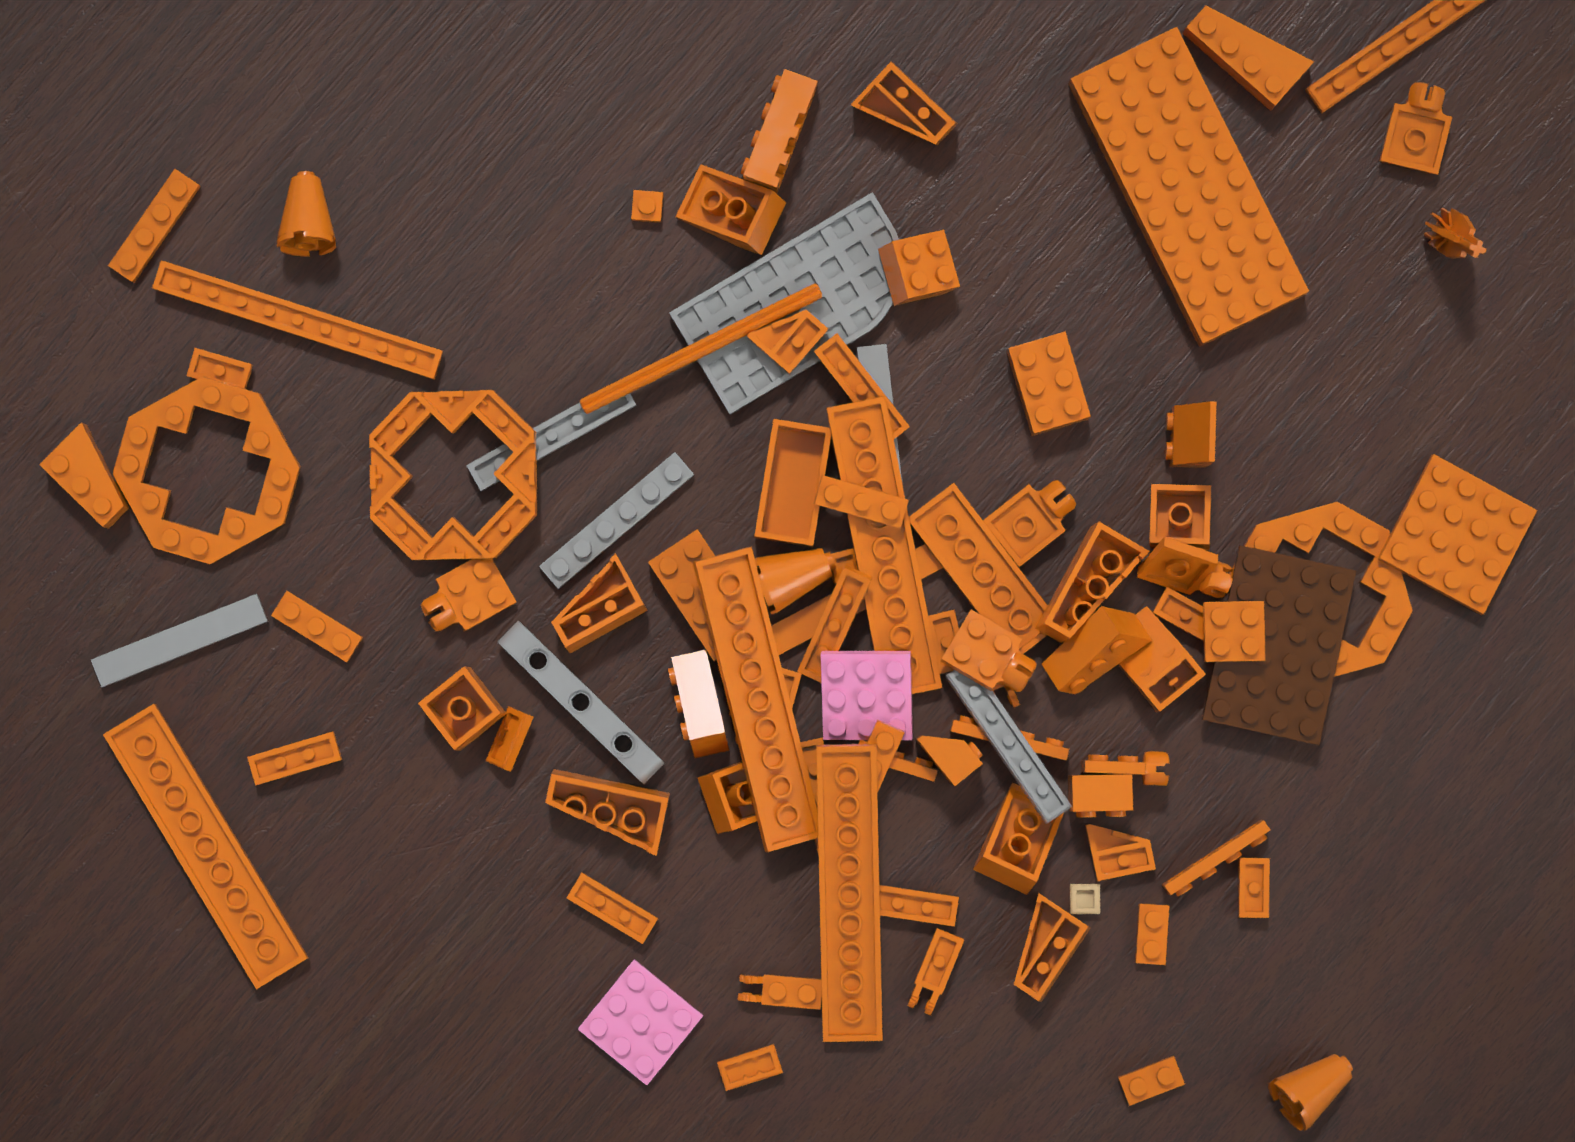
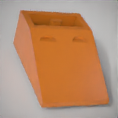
M1146 606L1136 616L1152 641L1118 665L1156 712H1160L1206 674L1188 651Z

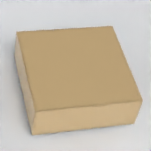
M1070 884V914H1100V884Z

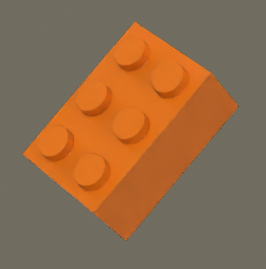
M1066 332L1008 348L1006 352L1031 436L1082 422L1091 417Z

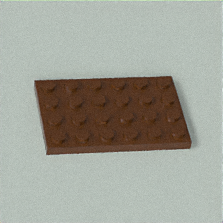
M1239 545L1232 575L1233 581L1229 589L1227 602L1264 601L1265 661L1214 662L1202 720L1320 745L1356 570Z

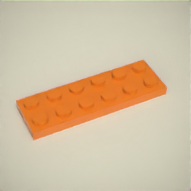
M955 483L951 484L909 516L912 528L976 612L1022 639L1019 645V650L1022 654L1047 636L1037 630L1036 627L1048 605Z

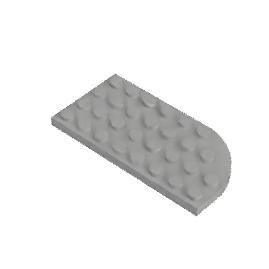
M873 192L669 312L689 346L812 284L819 286L822 292L821 299L779 319H786L803 310H808L829 329L790 375L746 336L697 360L730 415L820 362L821 360L814 350L836 333L849 345L873 330L891 308L893 301L878 249L892 241L899 240Z

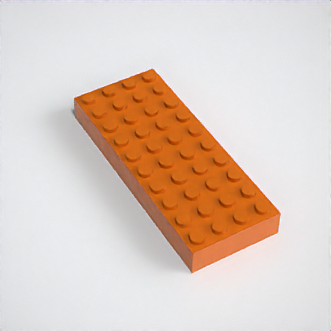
M1177 27L1070 79L1068 85L1199 347L1309 292Z

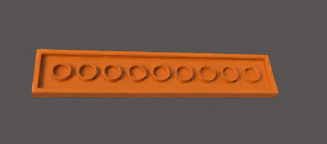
M885 396L827 407V417L840 480L905 499ZM907 508L901 529L847 513L858 571L873 577L863 599L874 651H911L912 694L942 688Z
M752 547L694 561L692 563L765 852H771L818 838V811Z
M152 704L103 734L256 989L262 987L308 959L309 957L157 705Z
M876 744L816 745L823 1042L883 1041Z

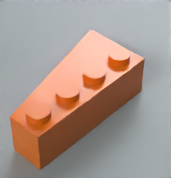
M1205 6L1183 32L1189 40L1270 111L1314 63V61L1208 6Z
M784 69L782 76L776 75L771 88V92H774L775 95L771 104L768 102L765 104L761 119L764 120L761 131H755L750 145L754 149L750 158H745L740 172L744 180L771 189L778 194L816 92L817 80Z
M1101 522L1091 526L1036 629L1060 643L1070 639L1150 551Z
M553 769L545 803L595 825L596 828L622 838V840L657 856L670 793Z

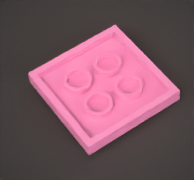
M911 651L821 652L823 740H868L877 719L903 730L905 733L902 740H912Z
M634 959L580 1025L578 1030L644 1084L648 1085L700 1021L703 1014Z

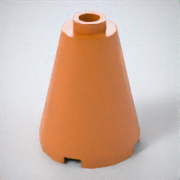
M310 171L298 172L297 176L292 177L277 236V248L280 246V251L285 254L307 257L310 256L309 251L319 250V255H325L336 248V238L321 179Z
M822 548L755 558L756 566H759L757 570L763 594L771 615L778 613L832 577L831 570L836 569L831 553H824Z
M1333 1054L1273 1079L1268 1083V1090L1274 1102L1278 1099L1283 1106L1280 1112L1289 1123L1299 1131L1303 1129L1306 1131L1352 1079L1351 1071H1353V1067L1346 1057H1339Z

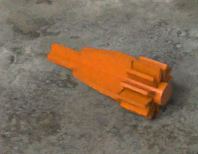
M1440 208L1442 218L1433 212L1431 213L1432 217L1437 221L1436 225L1425 222V225L1432 228V231L1424 232V236L1431 239L1428 244L1446 257L1452 259L1466 258L1468 253L1478 258L1479 253L1485 254L1486 248L1482 246L1483 241L1474 237L1476 229L1468 216L1453 208L1450 211Z

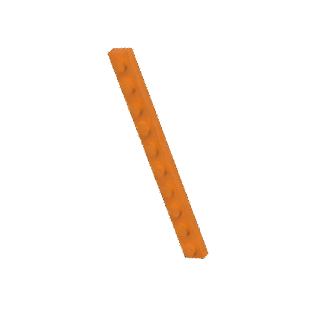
M162 260L152 286L154 290L435 380L443 355L442 350Z

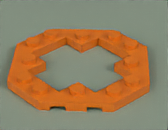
M200 377L128 417L113 476L153 548L207 564H213L285 524L301 466L290 450L283 433L273 419L260 393L210 378ZM195 406L249 421L250 425L242 451L271 459L255 515L226 507L218 535L163 519L171 490L143 482L158 427L188 434Z
M494 390L409 392L369 435V448H371L370 519L411 560L497 558L537 516L536 431ZM474 413L513 451L493 474L514 495L475 536L455 517H452L432 537L394 499L396 494L413 476L393 455L432 414L454 434Z
M1339 502L1257 524L1244 545L1275 553L1283 540L1308 554L1321 530L1324 529L1373 556L1359 583L1383 595L1385 598L1358 647L1342 639L1334 677L1384 663L1413 611L1402 572L1378 559L1390 535V531Z

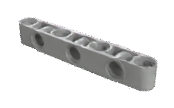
M517 621L497 641L643 784L664 765L663 760L520 621ZM540 652L546 656L547 662L542 669H535L531 665L530 660L535 653ZM578 694H585L589 698V706L583 711H578L573 706V699ZM621 735H627L632 741L631 749L624 753L618 751L615 745L616 739Z

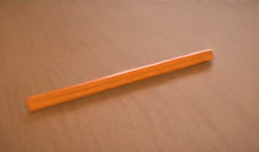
M812 284L582 398L580 404L583 411L589 414L748 335L752 331L763 328L821 299L822 292L819 286Z

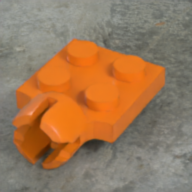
M1416 82L1410 87L1405 104H1393L1379 161L1438 175L1452 117L1442 112L1445 97L1444 89L1433 85L1429 89L1427 100H1424L1428 84Z
M1058 480L1052 481L1039 491L1034 490L1028 484L983 520L1019 567L1066 531L1062 526L1061 520L1075 508L1076 502L1073 496L1068 494L1057 504L1053 499L1066 490L1065 486Z
M1164 537L1138 567L1137 578L1169 587L1191 595L1196 590H1200L1203 594L1215 598H1223L1231 587L1233 579L1228 572H1233V568L1226 563L1218 561V554Z
M471 559L437 578L435 581L439 590L437 593L424 599L421 603V608L425 617L439 609L441 610V613L432 617L428 622L435 631H442L452 624H459L465 632L516 604V600L493 559Z
M972 609L940 661L990 691L997 684H1004L1016 692H1021L1036 669V662L1020 652L1019 645L1022 641L1020 637Z
M1159 751L1144 752L1142 762H1138V756H1118L1117 762L1108 761V755H1088V760H1081V772L1140 774L1143 785L1167 786L1169 775H1165L1164 772H1156V766L1170 764L1168 753Z

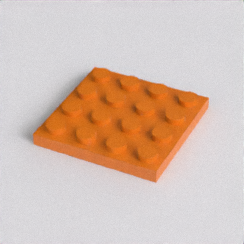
M1433 454L1430 456L1378 559L1472 611L1483 615L1537 510Z

